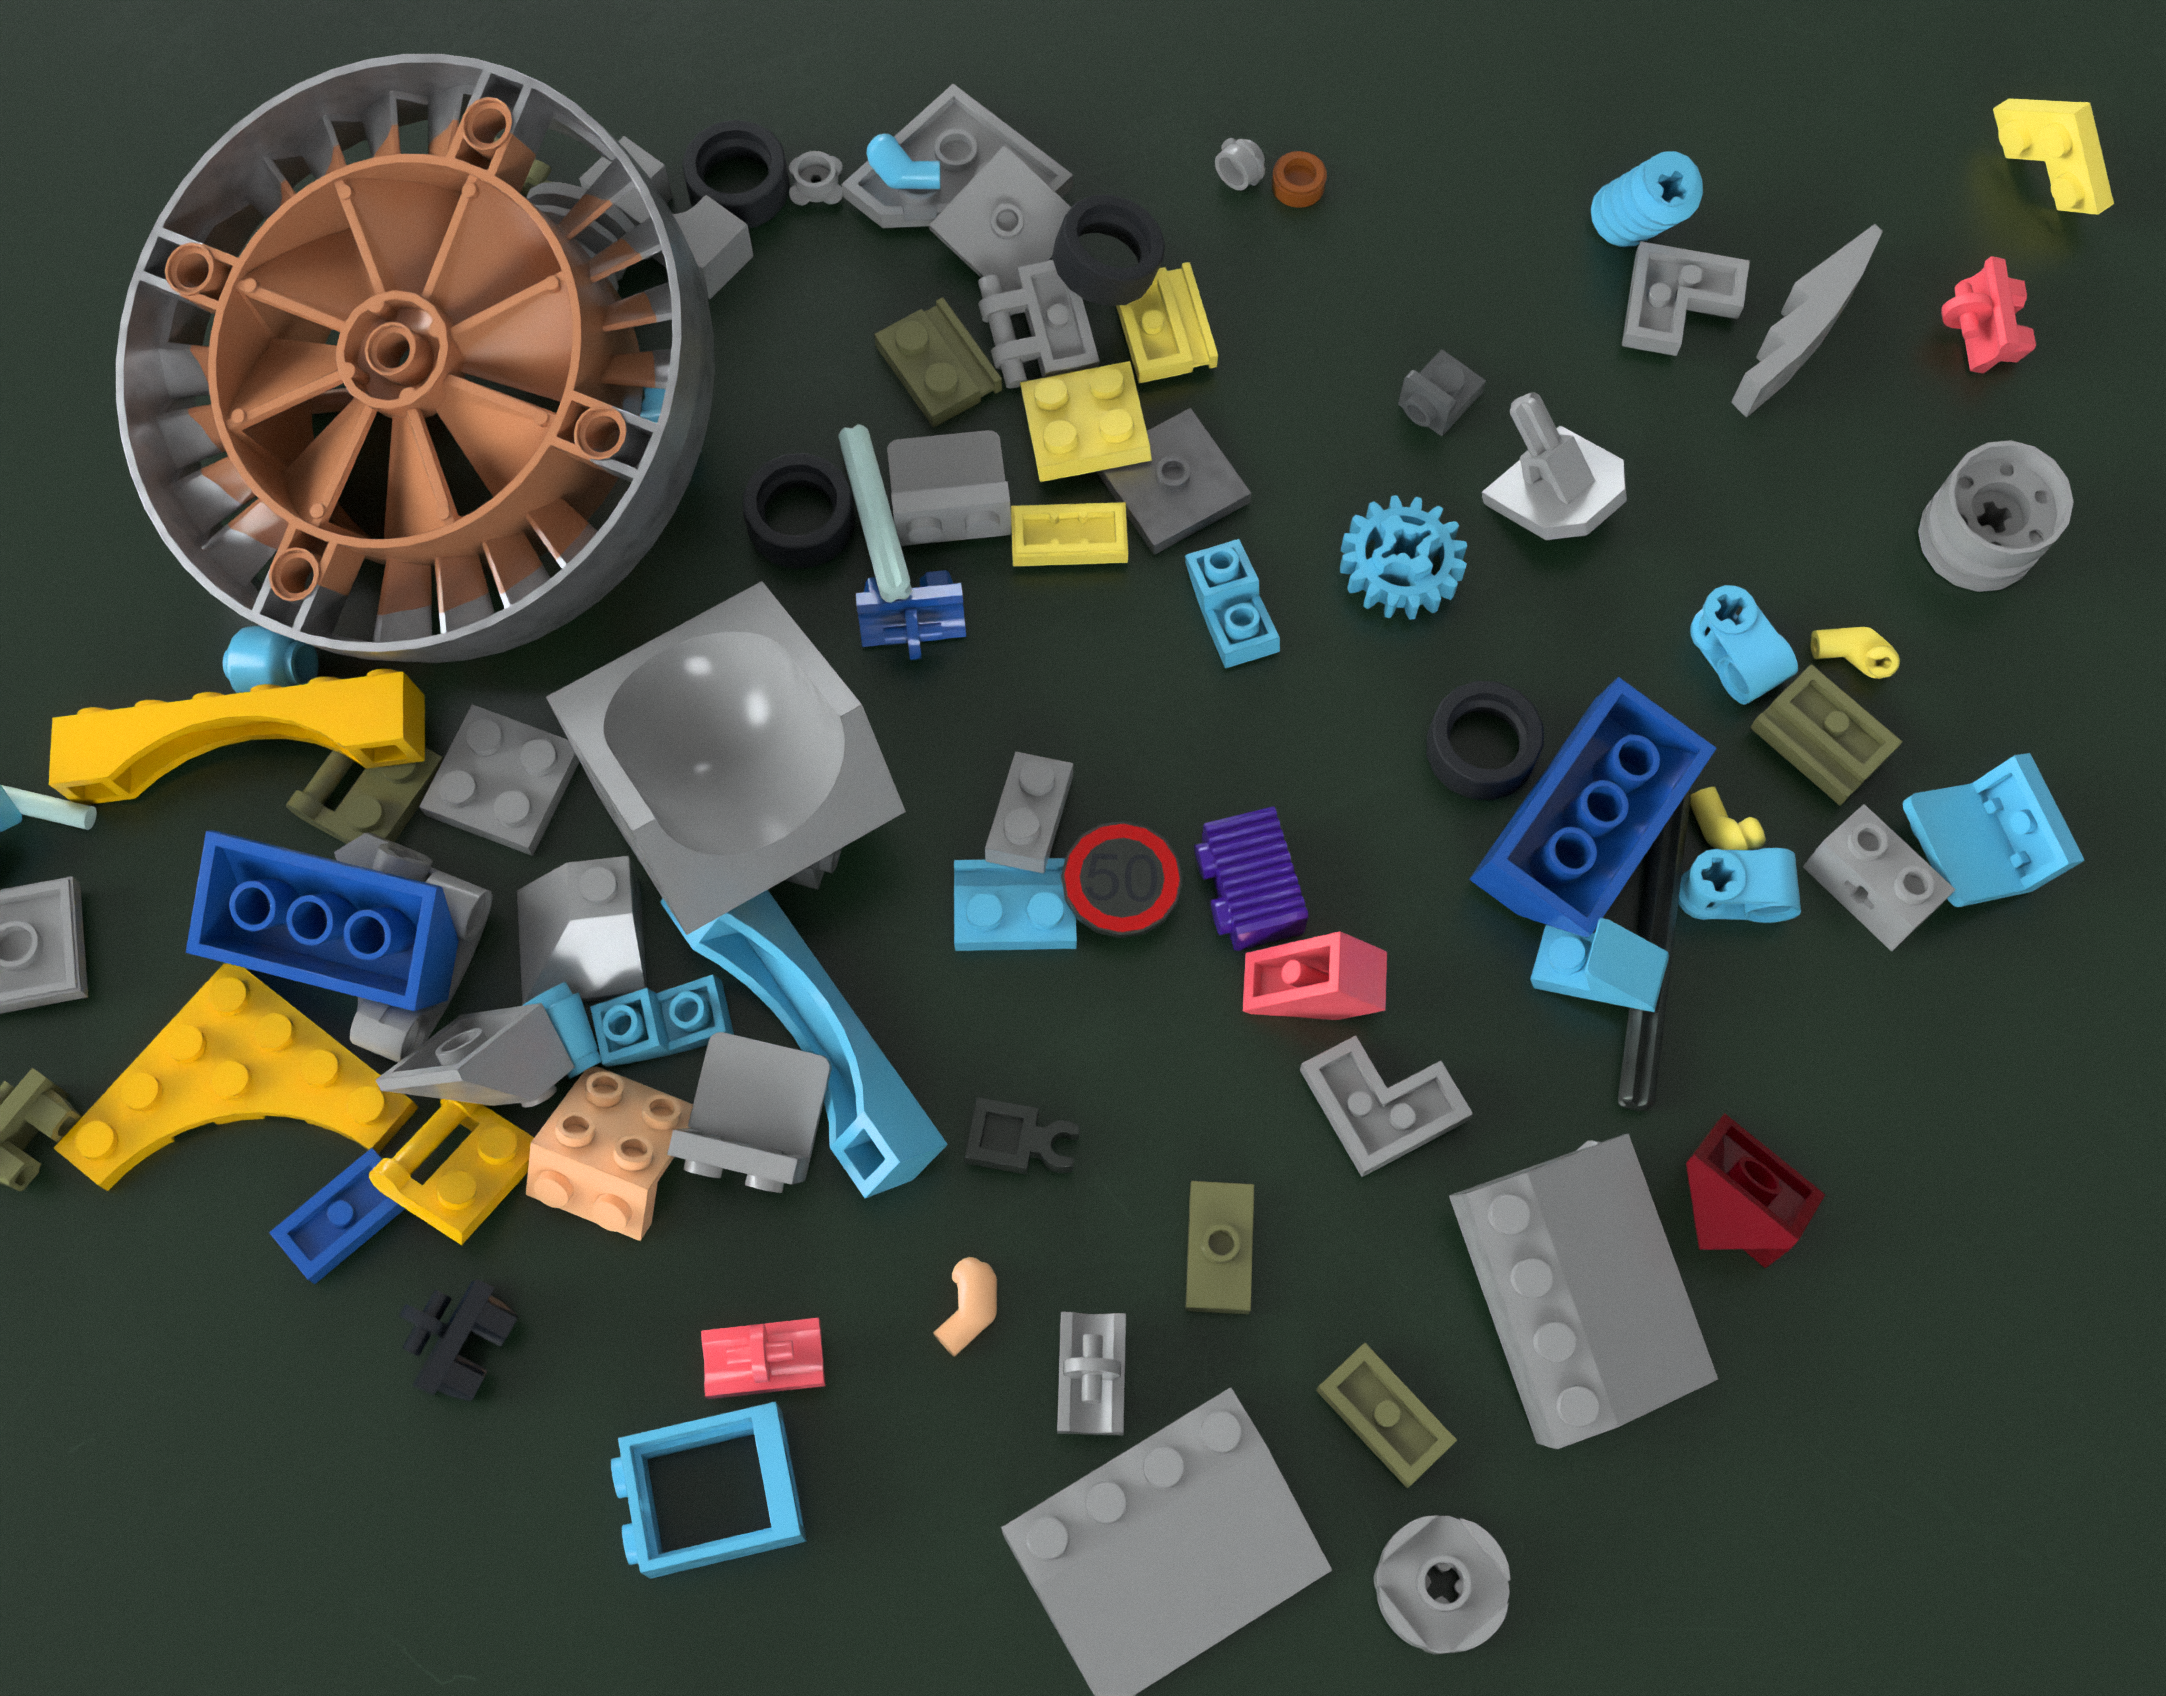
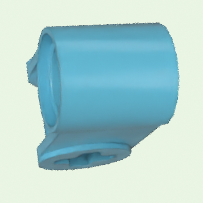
M1724 585L1716 588L1708 595L1703 609L1695 615L1691 623L1690 635L1694 644L1719 675L1724 688L1734 700L1745 705L1797 675L1798 663L1792 648L1776 632L1755 603L1753 597L1746 590L1737 586ZM1741 606V607H1742V611H1741V613H1740L1739 616H1738V615L1736 614V611H1737L1738 608ZM1709 627L1711 630L1708 635H1705V630Z
M1783 848L1707 850L1699 855L1692 864L1691 869L1681 876L1678 905L1686 914L1701 920L1727 919L1774 923L1793 919L1801 913L1795 853Z

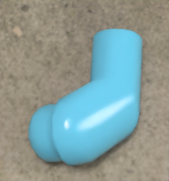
M879 134L870 141L866 151L869 165L890 188H941L940 161H912L898 144L899 142L890 134Z

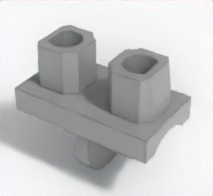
M1061 1312L1057 1434L1123 1436L1126 1314Z

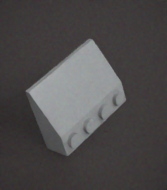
M1629 1133L1449 1195L1537 1444L1560 1449L1620 1427L1718 1380Z
M1231 1387L1001 1527L1006 1542L1094 1696H1134L1332 1571L1267 1445Z

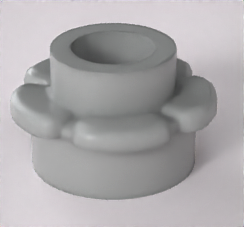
M1228 138L1223 142L1222 151L1215 158V167L1221 179L1235 190H1244L1250 184L1252 186L1257 185L1265 175V158L1259 146L1248 139H1238L1236 141L1234 138Z

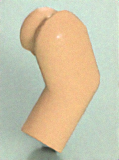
M974 1257L964 1258L954 1267L952 1280L957 1283L959 1309L933 1332L939 1342L954 1357L989 1326L997 1314V1277L989 1264L981 1262Z

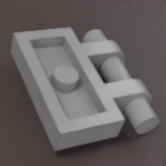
M1053 260L1017 267L1015 278L1018 290L1003 292L999 275H988L978 280L982 300L978 303L982 320L989 322L995 347L991 350L996 369H1002L1006 388H1017L1021 386L1020 382L1027 381L1023 363L1031 360H1038L1042 378L1096 368L1100 361L1083 299L1071 291L1059 277ZM1025 312L1031 337L1016 340L1010 316Z

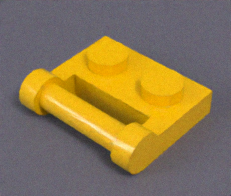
M440 1099L441 1107L392 1159L383 1158L370 1171L369 1178L373 1185L385 1196L460 1245H463L527 1174L530 1146L534 1137L483 1104ZM459 1124L472 1131L423 1185L411 1178V1175Z

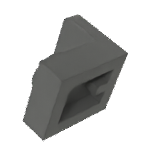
M1441 349L1420 373L1411 370L1404 378L1398 405L1404 409L1407 416L1413 422L1423 427L1428 426L1437 434L1443 436L1483 393L1486 380Z

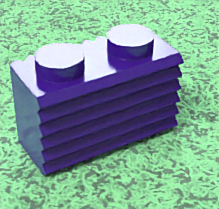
M1275 807L1204 823L1202 843L1195 844L1194 851L1202 879L1213 878L1218 894L1217 899L1211 900L1212 915L1218 934L1224 935L1229 933L1235 951L1303 934L1309 918L1308 910L1301 894V888L1298 884L1297 875L1294 872V865L1291 862L1290 853L1284 840Z

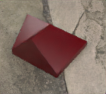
M1725 1113L1686 1163L1699 1250L1743 1249L1764 1268H1767L1788 1252L1799 1241L1825 1196L1816 1186Z

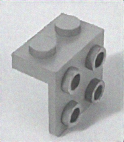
M986 430L897 439L889 443L887 453L893 515L901 546L1011 535L1008 481H1005L1000 437L996 432Z
M725 1032L713 1034L707 1045L688 1124L690 1128L673 1130L667 1155L686 1159L683 1170L698 1175L721 1178L723 1168L747 1174L745 1185L770 1192L782 1193L784 1183L792 1185L804 1182L832 1070L830 1060L823 1055Z

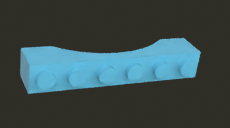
M768 890L762 892L688 935L685 934L662 898L660 903L694 951L717 963L750 988L775 1013L794 1037L802 1051L823 1055L830 1060L832 1070L824 1100L829 1122V1145L863 1197L868 1198L914 1180L948 1144Z

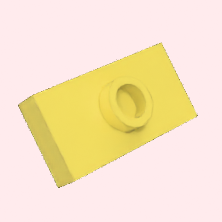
M1126 502L1011 506L1013 566L1128 563Z

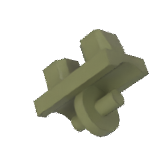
M34 1068L26 1074L16 1087H13L6 1081L0 1086V1183L17 1191L25 1190L39 1173L41 1163L23 1151L39 1130L58 1143L82 1118L66 1100L70 1094Z

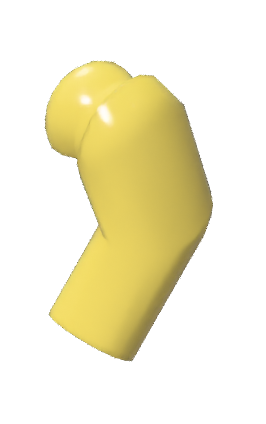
M1852 627L1814 630L1812 632L1811 652L1815 659L1844 657L1862 673L1874 679L1890 677L1899 668V654L1892 645L1871 628Z
M1708 787L1691 794L1690 806L1706 842L1713 848L1721 850H1753L1763 847L1766 838L1759 821L1756 818L1748 817L1742 822L1737 823L1734 819L1729 818L1715 787Z

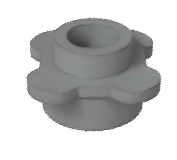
M809 151L795 158L789 165V172L794 177V185L789 190L792 202L797 205H805L809 201H824L827 204L839 202L843 197L842 187L838 184V176L843 171L842 162L838 158L829 156L821 151ZM813 180H821V181L818 182V183H812V182H811V181H813Z

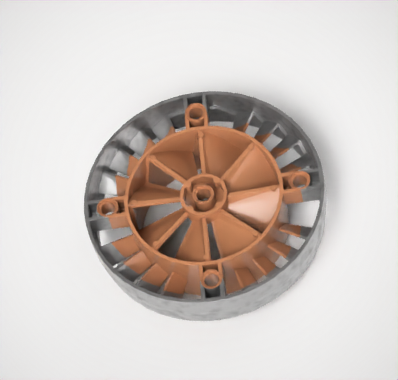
M401 54L372 58L326 71L300 82L266 101L223 135L182 180L159 215L142 249L125 301L116 356V404L120 435L131 477L144 509L162 540L182 566L210 594L239 615L272 632L332 653L362 659L422 663L471 660L505 652L537 640L569 623L599 602L618 585L654 545L673 516L691 480L704 443L712 405L715 374L714 333L708 297L698 264L683 231L648 174L629 152L575 102L543 82L514 69L480 59L446 54ZM460 116H463V117H462V120H461V122H460V124H459V118H460ZM428 120V154H401L399 127ZM505 128L501 138L494 142L498 132ZM547 129H552L585 144L612 162L559 224H556L520 194ZM367 139L372 158L347 165L342 152ZM312 173L316 181L296 193L293 188ZM635 187L642 196L651 217L591 258L574 237ZM264 218H266L267 220L254 234V236L251 238V240L249 241V243L247 244V246L238 258L237 256L247 243L248 239L250 238L254 230L259 226V224L264 220ZM663 251L669 282L622 300L607 276ZM212 313L215 317L211 330L210 345L202 346L207 324ZM672 320L673 338L671 349L639 351L634 326ZM332 329L340 332L337 346L325 344ZM410 349L409 357L405 363L399 366L400 358L404 352ZM465 374L560 401L558 411L552 412L465 379ZM344 383L349 393L354 396L353 400L314 439L312 398ZM643 387L666 389L657 423L640 417ZM210 395L211 404L196 407L195 396ZM377 411L392 418L384 539H373L352 521L338 503V499ZM438 413L493 496L491 500L466 516H458L424 419ZM224 451L227 452V457L202 468L201 460ZM618 477L631 482L628 490L608 520L597 531L587 520L603 503ZM254 497H258L256 501L227 525L222 526L221 521ZM277 551L265 581L262 583L256 577V574ZM549 551L562 568L552 578H550L539 559L540 556ZM364 558L385 565L373 642L333 634V630ZM313 571V581L309 588L305 590L306 578ZM493 574L504 605V609L497 613L494 612L485 576ZM431 576H436L441 634L432 636Z

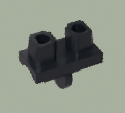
M479 1279L471 1281L447 1324L441 1322L440 1319L452 1298L442 1292L434 1290L423 1311L406 1304L403 1306L398 1316L414 1325L402 1349L419 1357L431 1335L439 1338L412 1386L429 1395H435L436 1391H439L445 1395L471 1401L474 1398L488 1370L460 1356L458 1352L470 1332L497 1346H502L519 1316L501 1300L491 1296L494 1287Z

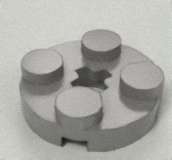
M1424 1516L1401 1528L1391 1537L1382 1550L1380 1561L1374 1574V1586L1377 1590L1378 1605L1391 1629L1411 1646L1423 1649L1425 1652L1433 1655L1467 1651L1488 1640L1501 1626L1509 1605L1507 1601L1510 1594L1508 1581L1511 1580L1509 1564L1496 1540L1478 1524L1450 1516ZM1432 1566H1435L1442 1573L1452 1568L1458 1574L1460 1579L1453 1586L1458 1597L1453 1603H1449L1443 1596L1434 1600L1428 1594L1426 1589L1430 1586L1431 1580L1427 1572Z

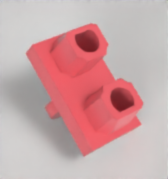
M1991 256L1985 261L1984 268L1979 273L1955 285L1956 297L1948 300L1941 309L1943 323L1950 328L1961 329L1970 371L1982 374L2000 361L2017 363L2036 347L2033 329L2028 326L2019 325L2016 322L2015 314L2024 307L2027 299L2025 281L2008 277L2005 259Z
M819 1317L701 1331L705 1371L704 1387L707 1399L825 1386L821 1321Z

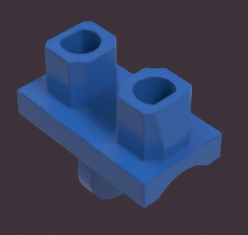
M947 570L926 572L924 576L919 578L920 587L911 588L912 592L906 600L897 599L889 603L881 598L876 577L868 578L865 582L864 593H856L862 647L908 643L910 660L922 659L920 642L966 637L961 583L954 584Z

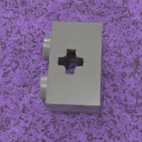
M1865 804L1832 832L1803 866L1809 874L1891 952L1956 890Z

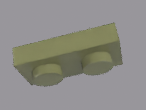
M1366 1343L1361 1345L1316 1389L1321 1397L1406 1488H1409L1457 1441Z

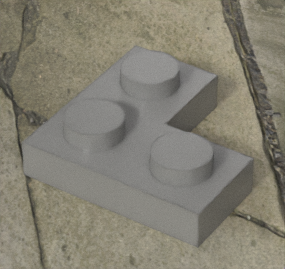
M1640 241L1635 254L1622 346L1677 356L1682 344L1686 310L1738 319L1744 307L1750 261Z
M1356 1035L1303 1062L1300 1067V1072L1361 1177L1466 1123L1473 1115L1442 1061L1387 1088Z

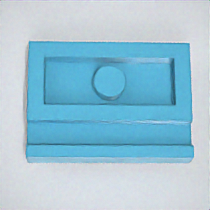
M1049 858L1044 874L986 862V860H954L955 951L1076 949V917L1065 901L1061 881L1065 858Z

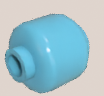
M249 626L240 629L231 639L228 649L223 656V671L236 693L250 692L252 687L262 684H272L281 687L304 685L317 676L318 656L312 645L272 632L262 626Z

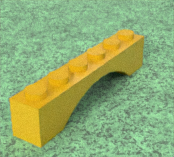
M376 669L368 672L364 677L349 679L316 677L304 685L281 687L272 684H262L252 687L250 692L224 695L216 692H202L194 695L190 700L167 703L160 700H143L137 702L135 707L115 710L98 707L83 708L77 712V715L52 718L49 785L70 801L85 805L136 799L157 779L189 759L218 747L262 739H289L315 743L346 755L366 769L425 761V695L403 671Z

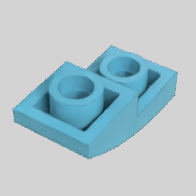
M1233 540L1186 554L1185 564L1198 603L1224 667H1232L1280 652V637L1260 598L1259 579L1240 540Z
M713 974L659 993H655L649 988H644L590 1006L601 1061L606 1067L655 1059L707 1046L710 1037L718 1032L734 1034L722 980Z

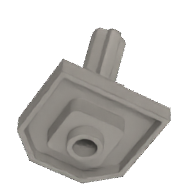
M1530 392L1516 398L1511 403L1510 415L1528 450L1520 456L1518 462L1481 492L1483 503L1545 540L1588 535L1627 501L1624 460L1562 426L1556 428L1539 394Z

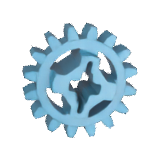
M1391 496L1389 507L1386 510H1383L1380 505L1373 501L1369 503L1366 518L1355 514L1351 521L1350 533H1344L1340 550L1344 553L1340 564V573L1352 574L1347 587L1348 591L1355 593L1364 590L1366 596L1363 606L1366 609L1371 608L1377 602L1385 604L1384 614L1387 618L1392 617L1396 607L1404 608L1409 620L1415 619L1418 607L1422 604L1432 614L1437 612L1441 597L1449 600L1454 597L1458 586L1457 581H1462L1467 563L1462 560L1467 549L1466 541L1454 540L1459 524L1454 521L1443 525L1440 522L1443 508L1439 505L1429 513L1422 511V499L1420 497H1415L1410 507H1402L1398 496ZM1373 539L1376 543L1372 558L1367 560L1365 548ZM1439 555L1441 566L1438 573L1434 576L1431 573L1434 557Z

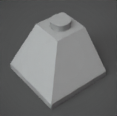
M629 856L568 862L517 890L522 1005L563 982L567 983L573 994L580 993L582 1002L614 999L647 988L640 880Z
M537 1003L460 1015L375 1081L380 1090L386 1092L490 1106L521 1103L522 1107L527 1108L540 1104L554 1095L557 1091L555 1084L575 1067L543 1004Z

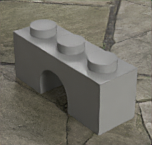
M623 136L618 142L648 174L667 204L673 197L665 165L630 139ZM602 156L579 178L581 187L588 190L612 162ZM635 187L614 204L624 212L635 227L651 217L642 196ZM705 195L688 211L673 214L683 231L698 264L705 291L710 300L753 257L748 225ZM663 251L645 258L648 260L652 257L666 267Z

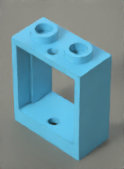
M776 1402L618 1438L621 1457L611 1459L612 1478L618 1498L628 1497L632 1523L622 1525L624 1550L628 1564H639L640 1573L651 1579L807 1542L783 1412ZM755 1435L771 1528L663 1553L647 1459Z

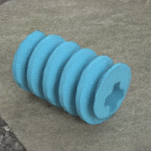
M1661 152L1601 187L1594 196L1591 205L1592 222L1598 234L1610 244L1619 247H1635L1639 245L1640 241L1645 242L1690 218L1699 207L1703 195V183L1698 167L1688 156L1679 152Z

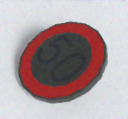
M1118 821L1100 824L1077 839L1066 854L1061 881L1065 901L1077 920L1096 933L1125 938L1144 935L1166 921L1178 904L1183 877L1179 857L1166 838L1148 826Z

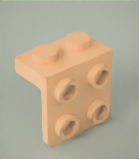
M601 1067L588 1068L582 1073L531 1142L526 1195L540 1200L550 1207L562 1209L599 1224L604 1229L616 1231L641 1241L652 1224L658 1181L674 1158V1156L667 1155L673 1130L690 1128L688 1124L693 1104Z

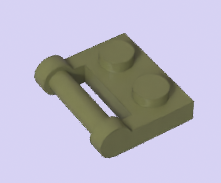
M425 748V761L365 768L334 812L323 805L354 761L346 755L332 750L303 792L296 790L286 803V807L302 820L346 844L367 832L395 842L419 808L444 759L442 756Z

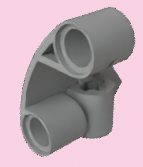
M367 832L335 851L336 860L442 886L459 940L448 1001L417 1011H411L358 997L357 1012L350 1029V1041L354 1045L398 1063L426 1042L447 1009L479 943L491 910L493 896L491 891L432 868L433 861L426 855Z

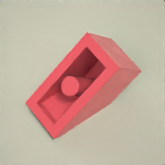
M1339 931L1247 952L1245 954L1243 1011L1255 1015L1341 1020L1385 1011L1387 951Z

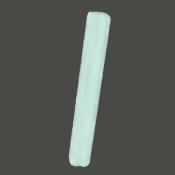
M860 424L853 428L844 427L838 435L840 447L880 596L889 603L897 599L906 600L912 592L910 577L869 431Z

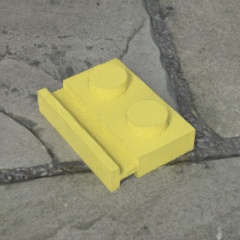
M1190 262L1182 263L1180 269L1167 271L1166 267L1159 268L1152 285L1142 298L1127 305L1116 306L1138 383L1191 373L1194 367L1208 365L1209 369L1217 367L1218 352Z

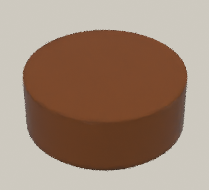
M1304 151L1289 152L1280 157L1274 165L1271 182L1272 191L1276 198L1287 206L1295 208L1311 206L1319 201L1324 193L1327 179L1326 167L1317 156Z

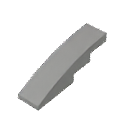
M1876 224L1795 282L1781 311L1784 318L1770 327L1756 356L1760 362L1745 373L1731 401L1746 418L1781 389L1821 345L1850 300L1883 231Z

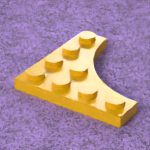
M224 963L58 1142L54 1149L97 1185L109 1191L128 1171L146 1157L174 1142V1136L211 1122L220 1125L241 1120L265 1119V1116L305 1120L308 1124L337 1132L357 1142L367 1150L373 1148L379 1154L419 1107L405 1094L381 1091L375 1081L381 1075L244 967Z

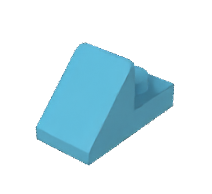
M1600 918L1596 932L1587 938L1546 925L1530 980L1534 989L1655 1012L1669 954L1668 951L1609 919Z

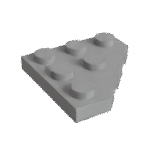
M952 84L894 136L912 161H940V189H892L887 186L869 165L868 161L841 184L843 197L882 228L929 226L1004 145L1061 198L1073 188V174L955 84Z

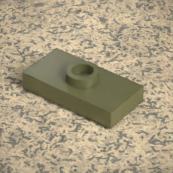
M1191 1181L1185 1311L1250 1314L1254 1184Z

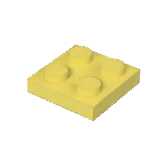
M1130 361L1020 382L1040 482L1152 461L1150 443Z

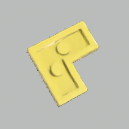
M2009 98L1993 108L1999 131V141L2003 147L2005 158L2045 161L2051 183V193L2058 211L2098 215L2114 204L2090 103Z

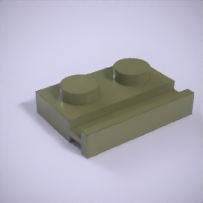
M943 297L936 300V306L924 312L920 309L874 334L876 348L933 428L980 403L981 397L992 391L995 394L1002 391V378Z
M1812 664L1755 719L1750 727L1840 806L1902 743L1898 737Z

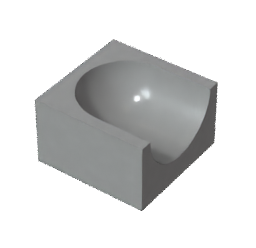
M762 581L546 697L599 799L686 935L906 812L862 704Z

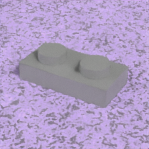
M1015 751L985 846L986 862L1045 873L1073 779V763Z

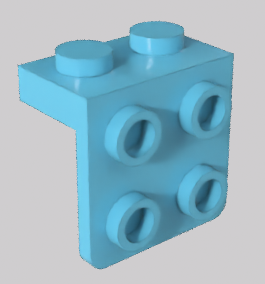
M2030 753L2014 755L1973 783L1914 793L1903 801V809L1910 822L1911 830L1919 840L1931 867L1956 889L1947 898L1955 907H1963L2033 892L2085 861Z

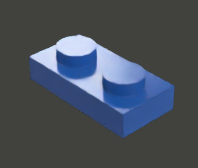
M373 1148L369 1149L269 1232L307 1280L314 1285L405 1209L381 1193L371 1182L369 1173L382 1160V1157Z

